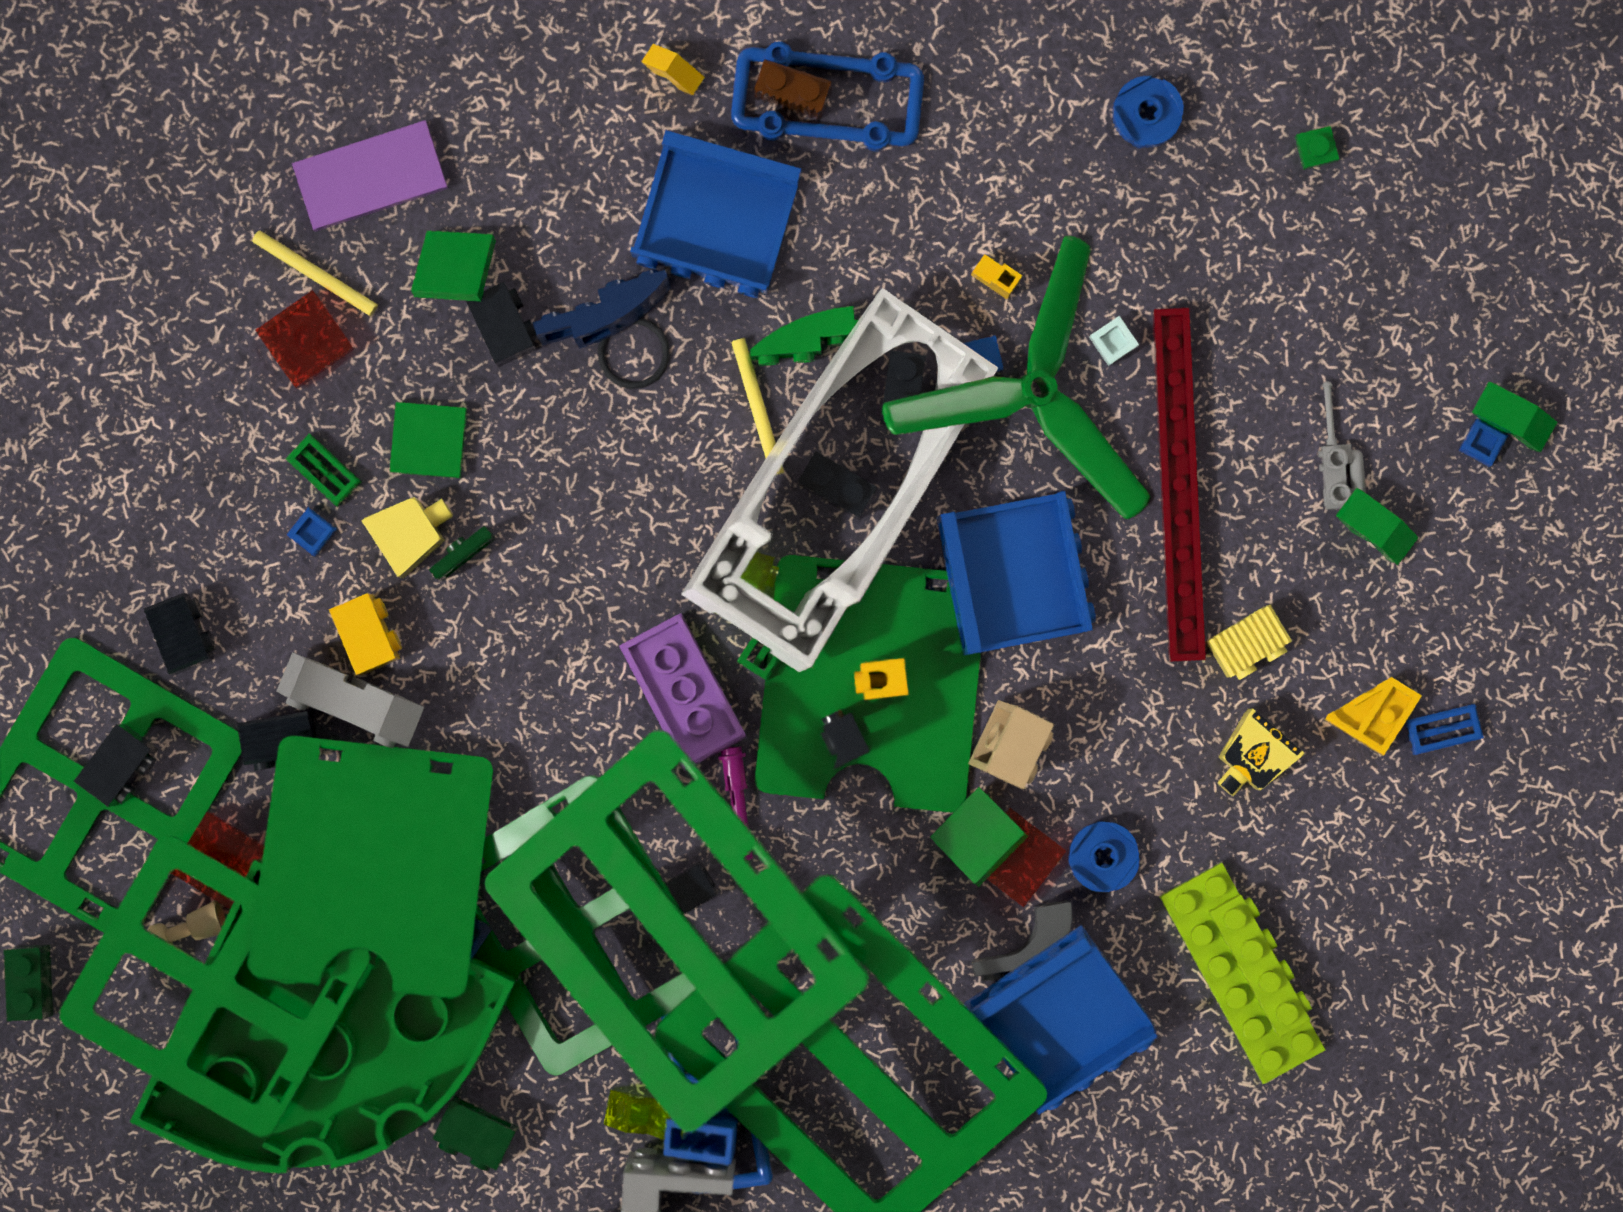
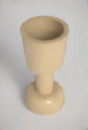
M215 900L187 914L185 923L169 929L163 923H157L149 926L148 931L171 944L190 935L195 940L218 936L226 918L221 905Z

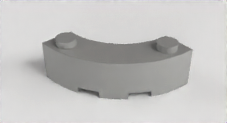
M292 652L276 691L287 697V705L306 711L307 706L345 720L375 734L373 741L393 748L395 743L409 746L423 712V706L397 694L393 695V693L381 689L379 686L354 676L350 683L347 681L349 675Z

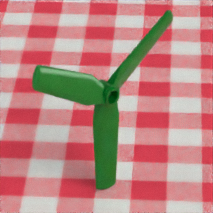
M1067 235L1063 238L1029 342L1026 375L1020 379L992 376L885 402L882 408L883 417L889 431L892 434L898 435L1006 418L1024 406L1031 408L1047 438L1124 519H1131L1142 512L1148 505L1151 498L1150 494L1080 405L1058 391L1057 382L1054 378L1065 359L1091 252L1090 246L1078 237ZM1032 382L1037 383L1040 387V398L1033 394L1031 390Z

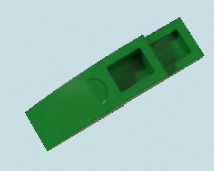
M853 306L817 312L780 327L750 349L751 361L758 360L759 366L780 364L779 358L793 357L794 363L815 361L814 356L821 355L820 341H827L828 346H841L859 320H854Z

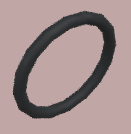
M640 318L633 324L648 327L657 335L662 344L663 352L660 367L652 376L643 381L629 382L622 380L611 372L606 363L605 348L609 338L600 341L598 346L599 365L605 376L617 386L628 389L645 388L656 382L666 371L670 358L669 342L662 329L652 321Z

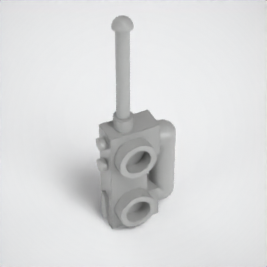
M1329 381L1324 382L1322 385L1325 394L1328 432L1327 446H1322L1321 450H1318V457H1322L1319 471H1323L1324 506L1326 510L1341 509L1356 488L1366 493L1362 452L1360 450H1351V444L1337 445L1331 392L1333 385ZM1346 465L1350 466L1351 488L1347 486Z

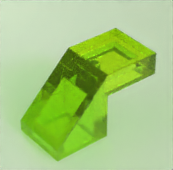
M610 1090L603 1125L625 1133L649 1134L665 1140L667 1119L671 1117L655 1098Z

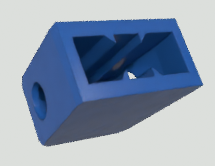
M714 1115L697 1130L692 1132L685 1131L682 1139V1129L677 1126L672 1118H668L663 1155L731 1165L735 1155L738 1119Z

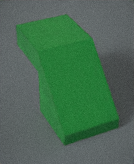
M1488 382L1472 411L1483 422L1499 431L1512 434L1529 449L1540 453L1557 424V421L1539 406L1492 382Z
M1359 488L1354 490L1335 515L1353 534L1372 543L1387 560L1396 565H1399L1419 538L1402 519Z

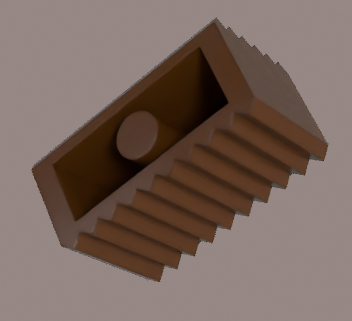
M764 59L754 88L757 101L761 99L764 103L769 101L770 105L776 104L777 108L782 106L784 110L789 108L790 112L794 110L797 114L802 112L803 116L809 115L810 119L815 117L818 121L822 119L831 92L832 81Z

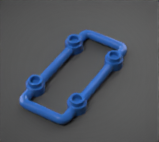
M781 41L770 44L768 48L749 47L741 51L736 61L731 119L738 128L759 131L760 135L769 141L778 140L782 137V134L864 142L865 147L867 146V149L871 151H881V149H885L888 145L908 146L917 139L919 133L924 74L918 66L911 63L897 62L895 57L886 52L878 53L872 59L796 52L792 51L789 45ZM766 59L787 67L795 65L870 73L873 79L882 83L891 81L895 76L909 77L910 87L905 132L889 131L885 124L878 121L867 124L865 128L788 121L776 111H767L760 118L745 116L750 62H763Z

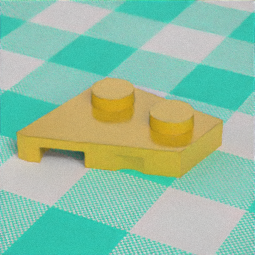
M1390 677L1336 711L1329 713L1325 720L1384 756L1422 695Z

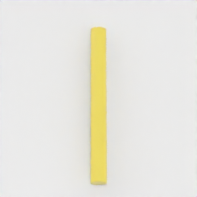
M259 230L254 235L253 243L367 315L372 316L377 309L378 304Z
M741 338L731 343L765 458H767L776 442L745 338ZM782 465L776 475L785 473Z

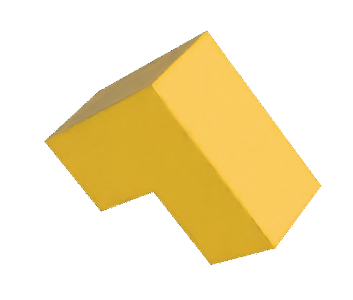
M655 44L651 46L641 61L653 73L668 79L678 89L694 95L705 78L678 53Z
M984 254L971 274L1005 299L1009 298L1022 278V275L1005 263L1001 266L986 254Z

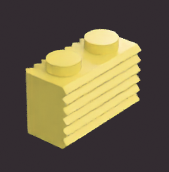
M1266 605L1205 642L1226 677L1229 678L1236 675L1238 680L1256 671L1257 668L1254 664L1266 657L1270 662L1287 652L1285 645L1292 642L1271 605Z

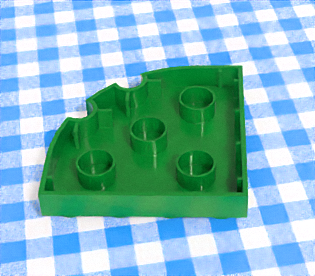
M263 858L253 861L246 876L257 884L260 881ZM234 901L205 962L206 964L211 965L214 963L241 916L243 909L239 903ZM248 955L237 974V980L242 985L298 1017L306 1018L336 967V960L333 959L327 965L320 985L257 978L249 970ZM378 956L375 965L369 964L279 1124L271 1134L265 1137L255 1136L151 1076L130 1123L216 1162L251 1171L287 1173L292 1168L316 1167L329 1164L330 1169L361 1161L386 1150L394 1142L414 1131L424 1122L426 1123L459 1090L477 1065L488 1045L518 978L476 958H470L467 988L458 998L451 999L394 993L391 972L383 959ZM336 978L327 997L337 1003L348 983H344ZM193 990L183 1008V1011L174 1027L172 1034L174 1033L175 1029L177 1028L179 1022L181 1021L183 1015L185 1014L187 1008L189 1007L191 1001L194 998ZM219 1007L190 1056L189 1065L249 1101L257 1103L260 1101L288 1051V1045L230 1010ZM280 1077L271 1094L281 1101L292 1081Z

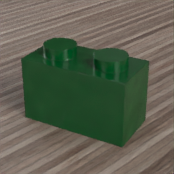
M50 945L15 946L4 949L7 1021L43 1020L53 1016Z
M455 1096L450 1101L432 1139L439 1142L438 1148L446 1153L457 1156L458 1152L470 1157V1163L481 1170L489 1171L490 1168L497 1170L519 1127Z

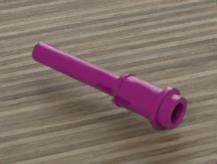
M742 746L728 747L721 751V756H718V760H722L725 791H730L732 809L749 828L744 789L748 788L743 757H746V753H742ZM752 851L745 856L746 860L753 859Z

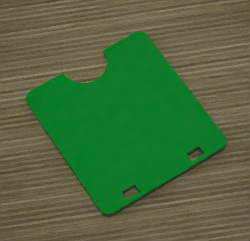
M799 555L784 556L777 565L774 601L794 613L806 592L824 580L817 579V567L838 568L846 560ZM881 564L861 599L846 607L811 667L798 672L780 660L767 681L765 680L755 772V784L760 791L768 794L824 799L826 788L837 772L850 765L864 764L876 768L887 778L893 791L894 807L954 813L966 800L969 773L968 763L971 753L981 652L963 656L949 581L946 592L925 590V578L948 580L947 571ZM771 649L768 652L767 666L774 656L770 653ZM904 658L908 695L864 700L863 693L856 694L854 672L860 671V664ZM883 687L871 688V690H873V689H881V688H883ZM842 710L844 716L849 713L852 714L870 752L833 770L837 754L831 755L821 735L825 731L822 719Z
M288 736L284 738L278 747L248 959L250 972L255 977L261 979L320 985L325 968L337 955L351 949H365L377 954L388 966L392 976L394 993L451 999L460 997L467 988L493 776V767L489 760L479 756L399 747L390 748L381 745L301 736ZM320 748L343 751L340 762L319 760ZM430 761L454 763L451 774L430 772Z

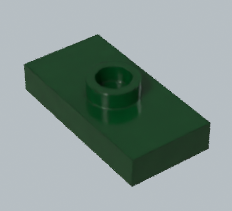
M483 526L466 540L463 536L458 538L446 548L449 554L432 566L429 571L437 580L444 581L495 540L494 534L488 527Z

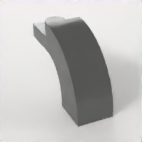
M1065 900L1033 906L1035 924L1028 941L1011 953L972 959L974 976H982V981L1001 979L1003 972L1009 971L1010 973L1070 932L1072 922L1071 902Z

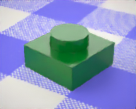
M1331 126L1296 134L1295 140L1303 170L1338 162L1339 156Z

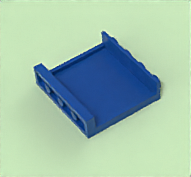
M665 130L662 140L663 149L635 245L630 250L632 257L637 258L636 263L650 269H657L658 264L670 267V273L678 277L690 279L691 274L705 277L704 283L713 287L724 288L725 283L739 287L738 293L748 297L758 298L759 293L767 295L801 179V168Z
M1065 491L963 512L940 514L936 517L963 656L1093 630L1092 623L1096 622L1095 610L1092 602L1087 603L1085 589L1089 588L1088 575L1085 567L1080 568L1078 554L1082 553L1081 540L1078 533H1073L1071 519H1075V509L1072 499L1066 498Z
M1082 925L964 1002V1005L1044 1083L1047 1098L1036 1110L1038 1114L1047 1109H1056L1064 1102L1065 1097L1076 1090H1085L1094 1082L1096 1077L1105 1071L1111 1072L1122 1065L1125 1058L1134 1052H1142L1148 1049L1153 1044L1154 1039L1158 1037L1153 1021ZM1002 1058L1013 1073L1017 1072L1005 1058Z

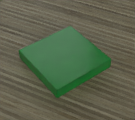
M426 231L411 288L413 296L416 298L481 301L496 244L493 234Z
M396 402L389 472L461 479L467 408Z
M980 787L930 836L937 846L978 887L1028 837Z

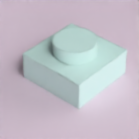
M1120 316L1089 336L1108 366L1139 346Z

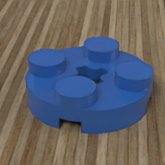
M1140 76L1130 80L1121 88L1113 104V123L1120 136L1137 148L1157 147L1168 142L1176 134L1182 122L1184 105L1179 92L1170 82L1164 79L1162 81L1158 78H1152V76ZM1146 103L1148 107H1156L1157 111L1153 114L1154 120L1149 121L1147 118L1142 119L1139 113L1142 111L1140 105Z
M1097 821L1086 825L1076 833L1070 843L1068 863L1072 873L1078 882L1090 890L1110 892L1121 889L1132 881L1138 871L1140 858L1136 840L1126 828L1119 824ZM1109 847L1112 850L1110 853V857L1113 859L1110 865L1103 863L1101 866H1098L1096 864L1098 859L1095 855L1098 848L1105 850Z

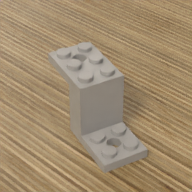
M638 1148L636 1152L629 1151L624 1170L621 1212H661L662 1190L732 1195L736 1159L732 1160L731 1165L665 1156L658 1154L655 1149Z

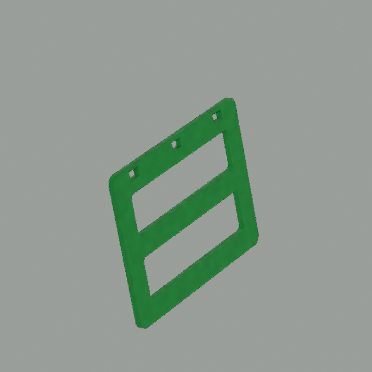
M664 730L654 731L645 737L493 869L485 880L486 890L677 1126L687 1132L695 1131L854 999L868 985L869 977L864 967L672 735ZM680 762L695 779V781H692L687 786L684 785L673 771ZM652 781L656 783L815 976L814 985L776 1017L770 1018L762 1011L608 822L610 814L647 782ZM573 846H578L582 849L738 1040V1049L699 1082L693 1083L685 1076L533 889L534 880ZM752 849L767 866L759 874L745 858ZM825 937L840 954L833 961H830L817 946Z
M821 875L804 889L802 894L850 952L995 1094V1097L956 1133L949 1134L831 1019H828L801 1043L922 1160L913 1171L881 1199L872 1198L754 1083L730 1101L725 1108L833 1212H921L1037 1110L1047 1098L1046 1087L835 876ZM849 905L864 919L856 927L842 914ZM768 922L724 964L744 989L752 994L776 1017L804 992L777 967V963L792 948L774 926ZM927 982L941 995L933 1003L920 991ZM695 989L657 1024L655 1038L699 1082L727 1057L702 1033L718 1015ZM1002 1058H1005L1017 1070L1009 1078L996 1066L1001 1062Z

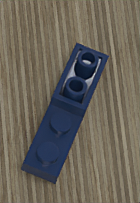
M648 270L641 273L639 278L628 281L618 279L608 282L604 288L597 289L600 303H582L577 305L573 311L563 314L551 312L543 315L541 320L533 322L536 336L542 346L574 337L579 349L619 333L646 315L671 289L666 270Z

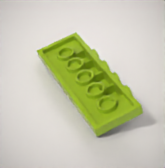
M1220 862L1159 896L1262 1084L1273 1080L1325 1051L1307 1014L1308 1011L1312 1010L1309 1001L1302 991L1295 993L1289 982L1295 978L1285 960L1278 962L1272 951L1277 947L1273 936L1267 928L1261 931L1255 918L1260 916L1257 907L1250 897L1244 900L1242 895L1239 894L1223 863Z

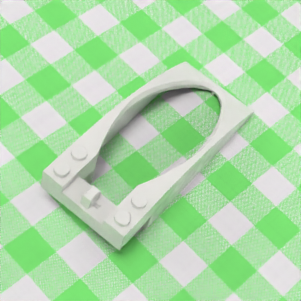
M883 288L877 293L778 439L681 594L710 614L715 612L770 648L772 655L798 672L812 666L846 607L861 599L965 424L923 431L910 467L892 502L879 522L841 566L813 589L806 592L797 609L792 613L742 580L740 576L756 550L770 540L771 533L757 524L761 506L770 483L805 426L821 406L852 377L886 352L905 343L921 342L929 345L935 353L938 364L935 390L992 377L998 369L997 366Z

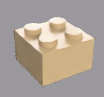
M998 700L968 764L1024 789L1026 784H1030L1038 771L1036 762L1041 752L1046 751L1053 739V732L1051 730L1054 724L1022 708Z

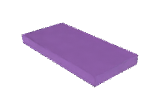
M426 120L292 163L310 222L315 232L448 189Z
M682 613L619 645L662 730L672 735L696 765L747 738ZM680 762V764H681L683 770H684V771L687 770V769L683 766V764Z

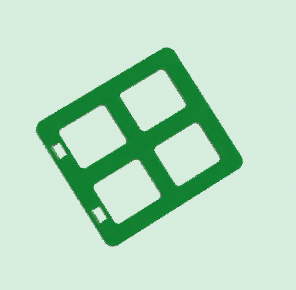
M77 638L64 640L58 647L0 747V799L19 766L24 762L73 789L77 793V799L40 861H35L0 841V848L9 853L5 864L0 862V873L104 933L118 908L74 884L66 877L67 870L103 810H109L154 836L157 840L165 836H175L190 844L242 755L238 730ZM76 671L83 672L128 698L131 706L121 724H126L143 738L146 737L154 721L157 718H162L211 747L212 754L175 816L167 815L133 794L123 805L118 803L117 806L107 807L74 782L85 766L40 741V730ZM86 899L103 908L99 919L80 908Z
M588 775L486 837L483 849V857L486 863L481 866V872L506 856L511 855L557 814L552 807L567 799L568 803H571L599 777ZM617 808L608 817L610 826L679 908L621 809ZM551 865L534 880L533 886L540 898L645 1026L671 1012L695 990V987L682 973L640 998L632 997L595 935V929L598 926L629 909L614 888L588 904L580 906L575 902L554 865ZM477 905L475 916L489 925ZM493 930L490 932L476 955L480 961L518 978L506 1005L543 1068L549 1074L561 1075L612 1046L595 1024L566 1041H559L521 979L522 971L538 963L542 958L527 940L510 950H506L500 944Z
M175 836L162 837L152 848L62 1005L59 1013L60 1020L64 1026L255 1136H268L279 1124L371 962V952L365 949H351L337 955L334 958L336 960V967L309 1015L306 1018L298 1017L242 985L237 980V974L250 952L259 884ZM174 869L183 871L242 906L241 916L214 963L211 965L202 962L145 929L143 925L147 914ZM126 953L134 955L194 991L193 1000L164 1049L155 1047L101 1016L95 1010L96 1003ZM336 978L344 983H348L337 1003L327 997ZM219 1007L230 1010L288 1045V1051L260 1101L257 1103L249 1101L189 1065L190 1056ZM280 1077L292 1081L281 1101L271 1094Z

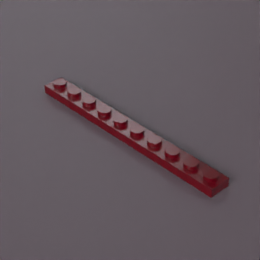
M1189 308L1154 309L1153 333L1169 662L1206 660L1190 311Z

